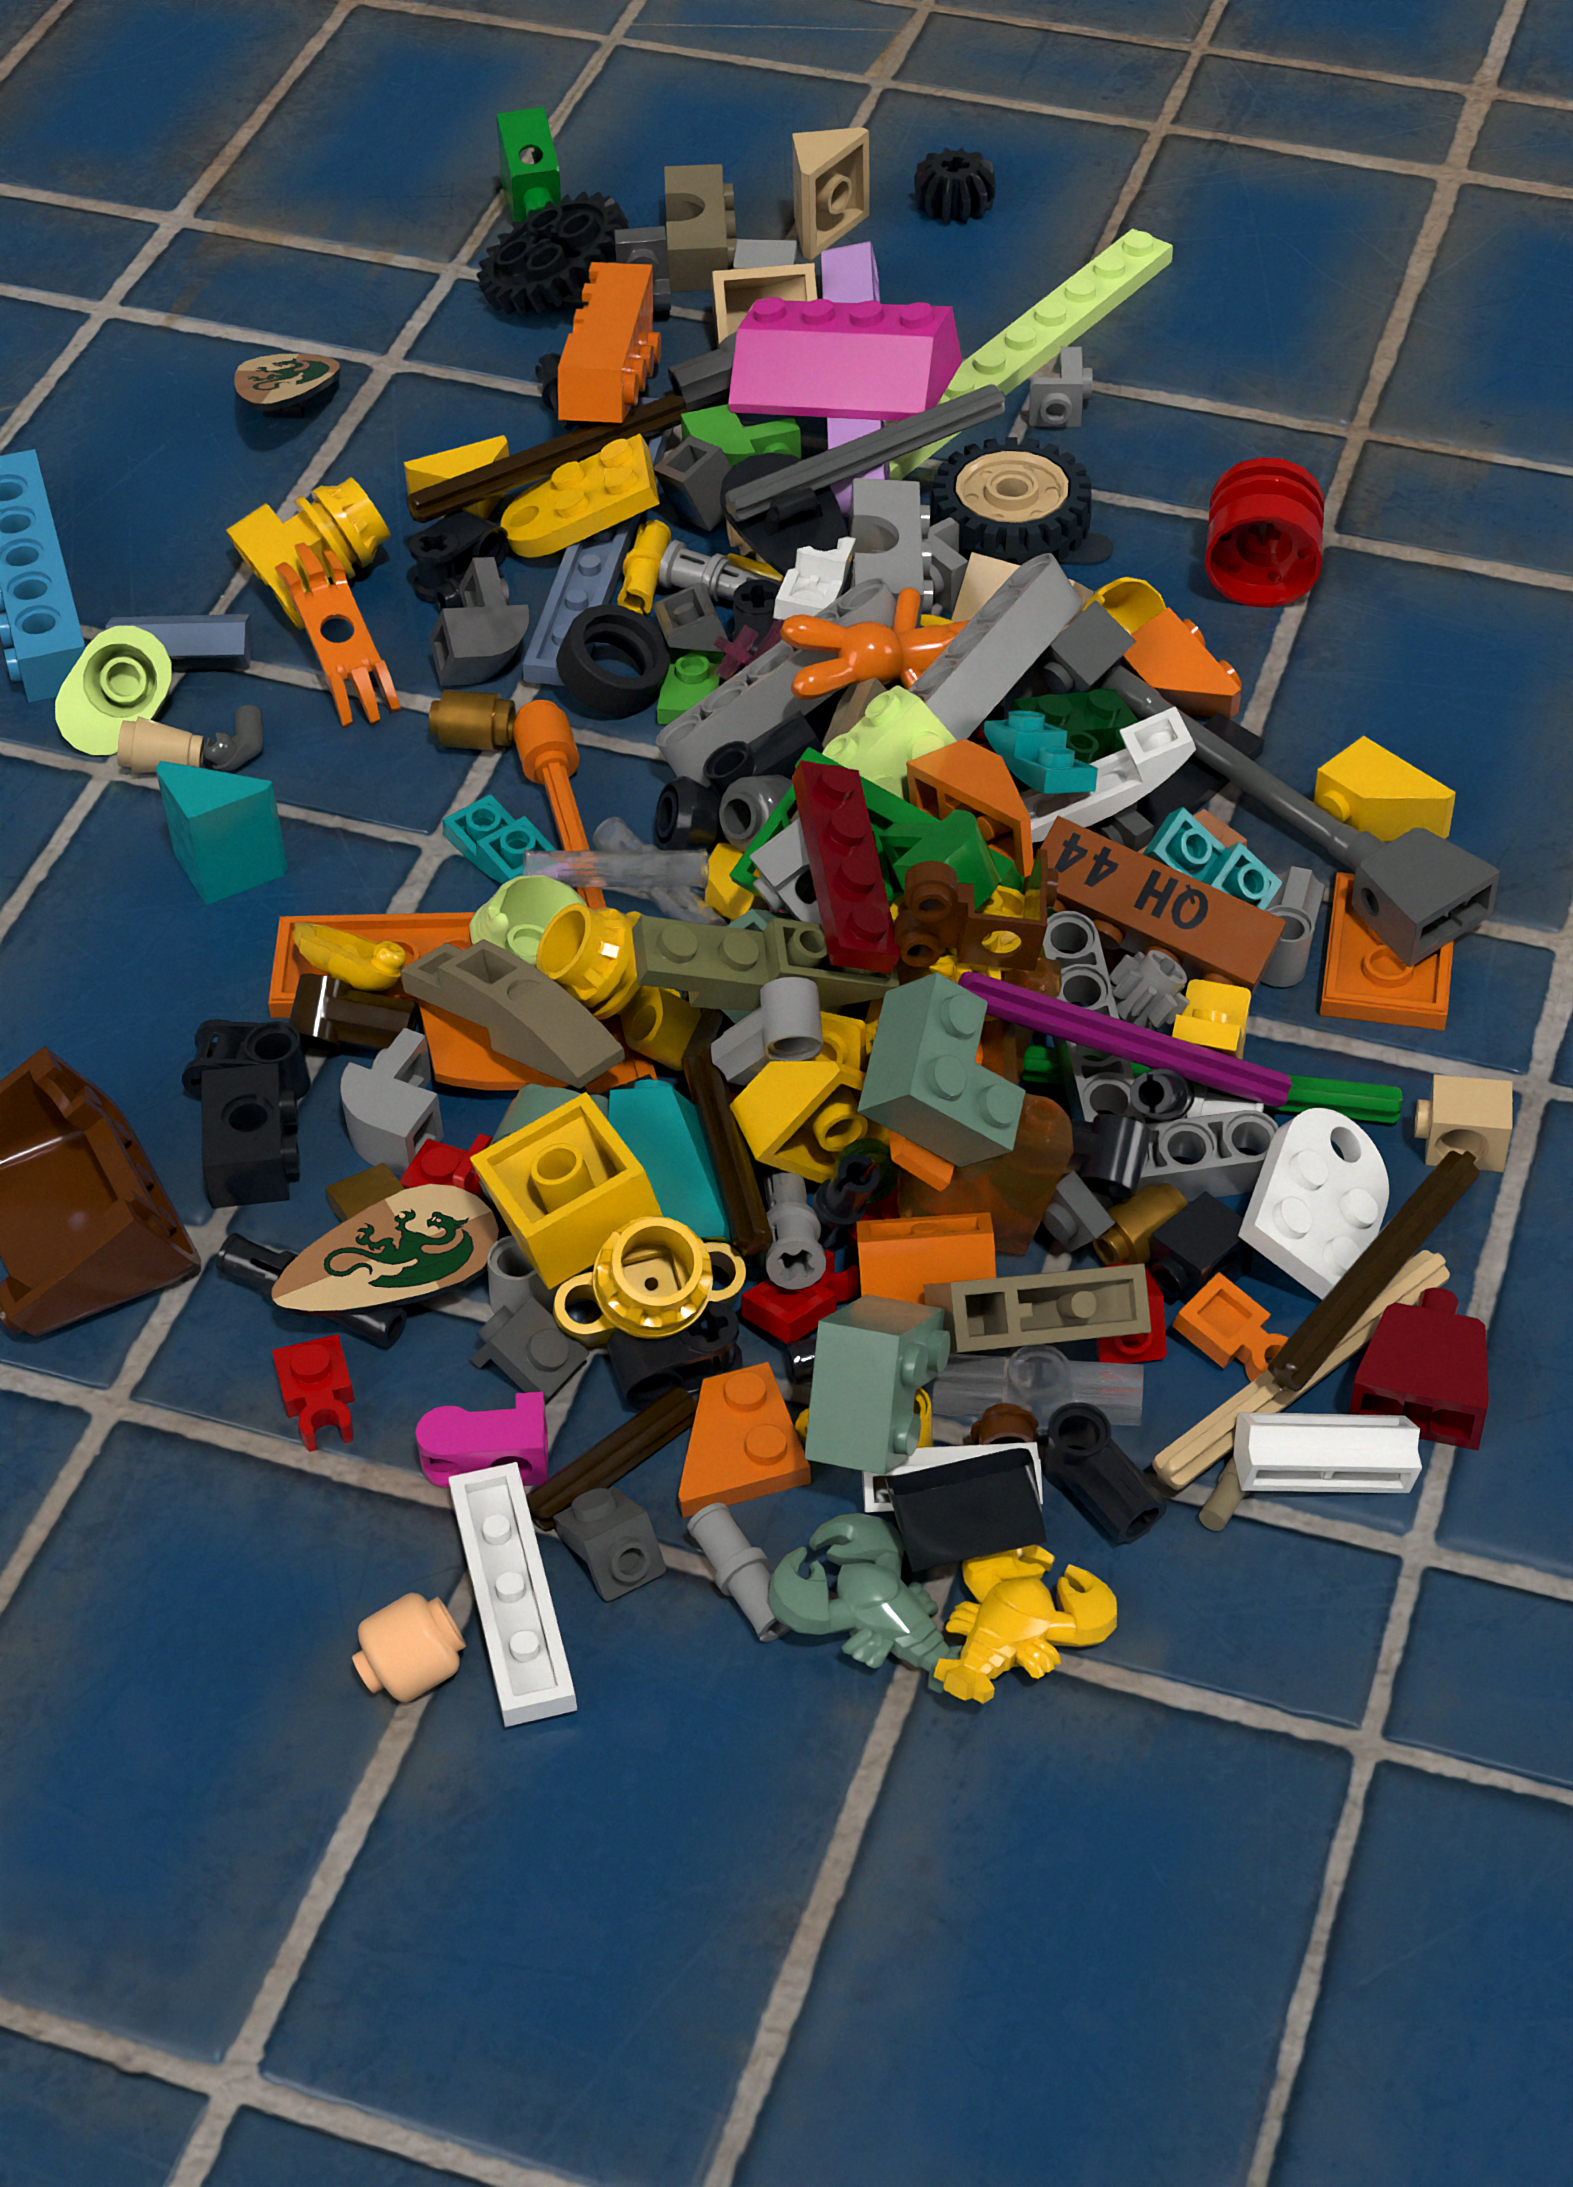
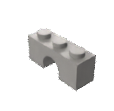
M853 478L848 515L849 537L856 540L850 589L868 579L882 578L896 602L900 591L907 587L916 589L921 597L915 627L917 629L920 626L921 614L931 615L933 605V580H923V576H929L931 570L932 544L931 542H922V539H928L930 505H920V482Z

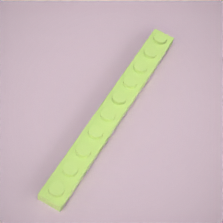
M1131 229L962 362L937 405L989 384H994L999 391H1003L1005 396L1061 352V347H1067L1168 266L1172 262L1173 245L1154 238L1147 232ZM887 421V426L898 421ZM960 432L890 460L891 480H902Z

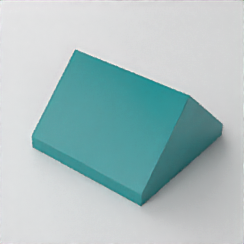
M159 762L156 767V773L174 855L206 906L285 875L288 865L272 781L171 762Z

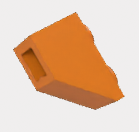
M1170 607L1131 634L1136 642L1114 664V667L1116 665L1123 666L1156 689L1163 699L1176 706L1186 715L1214 717L1217 713H1220L1231 719L1239 713L1242 683L1238 674L1225 660L1217 662L1205 648V639L1196 625L1189 619L1181 621Z

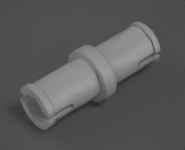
M714 1503L704 1507L690 1519L687 1528L691 1536L696 1538L717 1571L715 1583L725 1596H733L744 1614L754 1626L755 1632L762 1642L778 1639L791 1629L776 1619L768 1604L771 1575L768 1572L771 1567L770 1560L761 1548L750 1545L724 1503Z

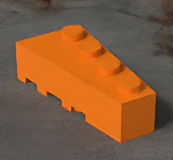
M592 262L589 269L590 283H585L582 291V302H589V304L584 305L583 309H576L573 318V332L568 334L558 365L559 420L622 423L630 407L637 406L639 391H645L646 378L652 377L654 364H659L661 359V333L653 332V265Z

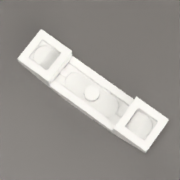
M1176 706L1119 730L1126 748L1090 763V765L1098 768L1095 792L1043 794L1032 788L1020 793L1030 816L1032 843L1045 840L1057 816L1063 817L1084 828L1093 825L1132 805L1153 791L1180 768L1193 754L1196 747Z

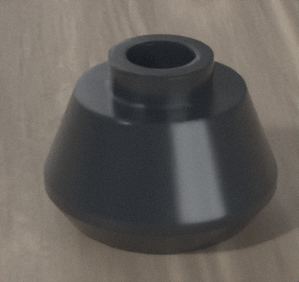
M679 776L664 786L655 812V835L659 845L670 856L677 857L708 849L712 846L715 839H720L724 833L719 817L720 800L717 793L688 776Z

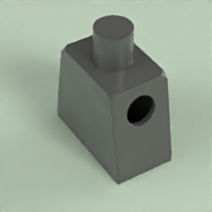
M1413 828L1387 845L1369 831H1365L1353 839L1346 851V860L1356 867L1351 902L1354 911L1408 967H1412L1493 914L1500 870L1424 828Z

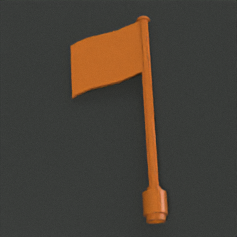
M534 700L528 702L517 712L512 727L523 772L532 782L545 785L565 858L577 877L572 880L575 891L584 899L586 906L590 909L596 910L607 907L569 781V777L579 766L580 757L568 717L563 710L551 701ZM416 997L436 1082L480 1090H520L523 1086L529 1084L558 1088L570 1085L492 1050L488 1028ZM615 1014L609 1018L599 1020L624 1048L625 1059L601 1074L596 1081L586 1084L585 1088L589 1093L601 1094L614 1086L626 1084L648 1074L654 1080H658L652 1059L631 1049L626 1044L620 1015Z

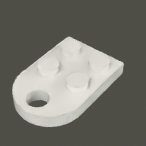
M1326 1108L1308 1109L1283 1124L1276 1131L1271 1141L1238 1234L1241 1239L1320 1299L1327 1295L1374 1240L1380 1230L1389 1200V1180L1382 1157L1372 1140L1351 1119L1339 1112ZM1330 1139L1339 1146L1344 1160L1335 1153Z

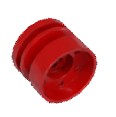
M1259 457L1237 463L1221 474L1212 488L1205 570L1211 584L1226 598L1249 607L1272 608L1292 603L1310 591L1320 576L1325 497L1318 480L1304 467L1282 458Z

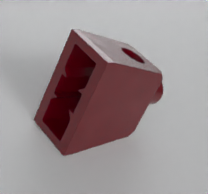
M1432 1287L1423 1290L1418 1296L1417 1306L1397 1302L1387 1305L1356 1372L1349 1414L1406 1416L1420 1428L1419 1439L1479 1451L1489 1403L1485 1324L1478 1318L1458 1315V1298L1455 1294L1443 1288Z

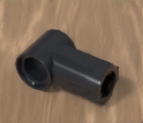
M799 710L748 744L744 741H733L720 746L705 761L703 772L722 800V796L729 785L742 777L781 775L792 779L796 770L794 766L808 746L821 754L824 751V747Z
M1026 1112L1024 1118L1018 1124L1013 1147L1012 1165L1020 1173L1052 1178H1061L1074 1170L1087 1188L1093 1192L1114 1198H1132L1136 1195L1152 1132L1150 1128L1136 1120L1113 1114L1096 1115L1093 1122Z
M1071 1402L1060 1406L1052 1414L1048 1423L1043 1457V1470L1048 1481L1060 1490L1074 1493L1117 1543L1128 1541L1131 1544L1149 1533L1152 1526L1165 1514L1167 1500L1111 1439V1425L1105 1413L1096 1406L1084 1402ZM1068 1446H1080L1086 1450H1075Z

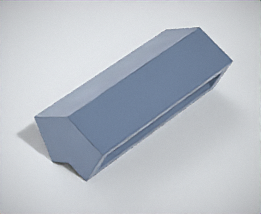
M250 614L112 617L106 624V630L114 626H136L151 632L165 646L171 660L172 670L250 668V656L253 649Z

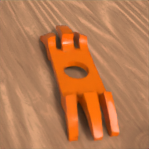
M304 542L296 544L295 550L304 570L310 591L303 592L301 578L288 563L283 562L275 566V571L286 586L295 611H298L324 671L325 681L333 695L343 729L353 726L350 704L343 681L347 678L353 685L371 725L381 722L368 672L372 671L390 713L401 711V707L385 660L380 658L346 579L345 569L332 550H322L323 560L334 584L328 585L325 570L313 551ZM343 619L352 625L354 633L345 642L333 643L326 640L320 630L328 620Z

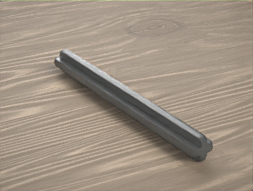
M994 384L986 385L733 488L725 495L726 510L735 521L742 522L769 511L772 500L811 487L814 492L1002 415L1005 411V395Z

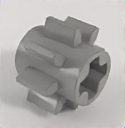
M1150 950L1145 956L1142 952L1138 951L1134 957L1126 954L1109 975V979L1117 985L1112 994L1114 995L1118 1015L1126 1022L1148 1028L1151 1024L1160 1028L1164 1022L1171 1025L1175 1021L1176 1014L1180 1015L1190 1002L1185 996L1180 994L1185 988L1184 984L1187 982L1186 973L1175 960L1163 952Z

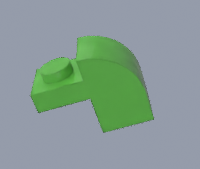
M729 404L681 414L682 442L691 435L722 448L731 467L750 456L770 452L790 454L801 459L800 428L794 417L743 428L737 414L730 412Z

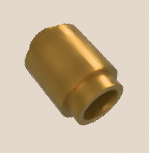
M444 690L440 701L433 700L430 706V734L438 735L441 747L496 751L499 745L511 746L514 740L512 727L516 717L514 700L502 699L500 693Z
M1168 1183L1142 1187L1136 1191L1134 1197L1126 1198L1106 1210L1115 1224L1092 1241L1096 1253L1106 1265L1117 1263L1146 1265L1150 1259L1151 1234L1185 1208L1188 1202L1178 1189Z

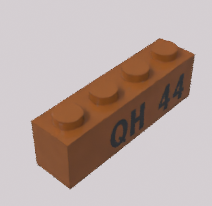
M1056 817L1040 849L1047 850L1048 868L1058 870L1056 901L1053 908H1047V919L1053 914L1062 911H1076L1084 914L1093 921L1102 947L1110 950L1123 948L1135 955L1139 951L1145 956L1150 950L1163 952L1182 967L1187 979H1199L1245 987L1250 990L1252 999L1280 944L1286 920L1063 817ZM1030 875L1024 878V896L1026 894Z

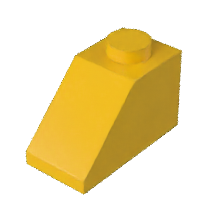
M1362 736L1317 769L1313 803L1343 824L1351 825L1361 833L1369 831L1382 842H1392L1413 828H1424L1445 839L1449 836L1456 792L1367 737Z

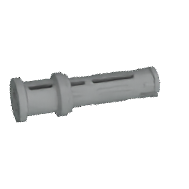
M673 540L668 545L662 557L658 574L660 586L667 589H672L675 585L686 589L699 582L704 583L712 603L715 601L719 602L722 599L732 602L734 591L746 581L755 579L768 580L779 587L783 583L734 567L732 561L728 560L727 556L717 553L710 557L688 550L686 544L678 540Z
M761 1162L768 1205L766 1215L773 1235L772 1245L766 1254V1271L769 1278L780 1287L802 1289L811 1286L825 1272L826 1256L822 1246L817 1242L821 1234V1223L814 1210L807 1204L805 1179L799 1174L790 1173Z

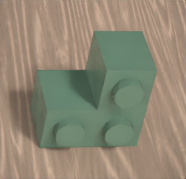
M937 972L886 991L857 1112L959 1167L1012 1152L1026 1090L975 1062L988 1001Z
M866 1294L818 1321L804 1459L886 1475L906 1461L908 1456L914 1454L921 1431L920 1416L913 1413L915 1391L937 1377L938 1372L941 1373L944 1370L949 1357L951 1339L950 1333L943 1330L944 1308Z

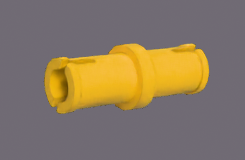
M647 520L646 526L643 523L639 525L634 547L627 553L622 566L625 579L617 598L618 606H624L642 615L644 613L643 610L648 614L652 609L655 590L659 585L658 574L660 564L672 538L669 527L658 520Z

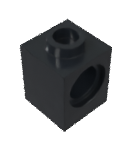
M1206 1191L1151 1234L1148 1270L1163 1294L1171 1298H1177L1185 1305L1218 1272L1234 1284L1251 1269L1253 1247L1238 1236L1244 1219Z

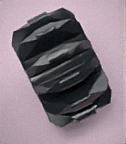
M963 147L958 151H950L944 148L941 154H927L925 161L917 164V172L914 175L915 199L917 200L918 209L927 212L928 219L943 218L946 224L952 220H960L963 223H967L969 217H984L985 210L993 207V199L996 196L995 172L993 171L992 162L983 159L981 152L967 153Z

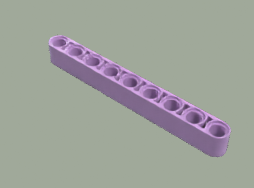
M871 241L821 251L823 299L840 303H860L870 300L880 302L878 271ZM827 417L828 450L886 427L887 420ZM890 461L830 485L843 518H847L849 515L853 478L891 480Z

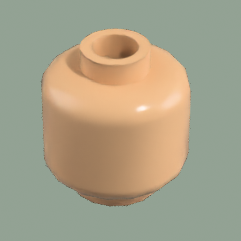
M412 1592L404 1595L360 1623L358 1638L363 1650L354 1654L352 1660L361 1678L373 1694L386 1688L389 1694L396 1700L409 1702L450 1678L458 1671L460 1666L458 1651L466 1647V1643L451 1614L438 1596L428 1602L419 1593Z

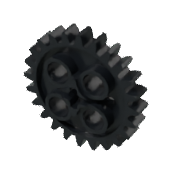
M583 191L574 201L567 194L555 206L551 201H548L544 209L538 213L534 210L528 211V219L526 221L512 222L514 230L511 233L499 234L497 238L500 244L486 249L489 257L479 262L482 270L476 274L480 281L478 285L495 311L503 309L507 316L516 310L520 316H525L532 307L539 314L551 302L556 307H560L564 297L568 295L574 298L579 297V288L584 286L585 283H590L589 269L592 262L608 263L617 261L614 230L630 229L628 226L629 222L618 202L615 203L610 195L603 198L601 192H596L589 198L586 191Z

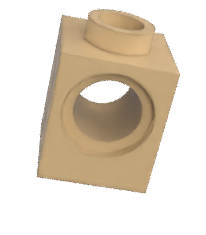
M1434 1074L1430 1099H1418L1415 1114L1414 1138L1426 1139L1425 1165L1437 1166L1444 1156L1453 1150L1462 1155L1465 1151H1469L1476 1157L1473 1164L1479 1170L1504 1172L1512 1134L1513 1081Z

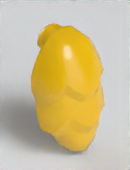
M302 922L294 924L292 939L299 948V952L315 969L350 984L354 990L380 992L398 985L401 981L400 970L406 967V953L396 943L390 941L378 943L354 933L320 924Z

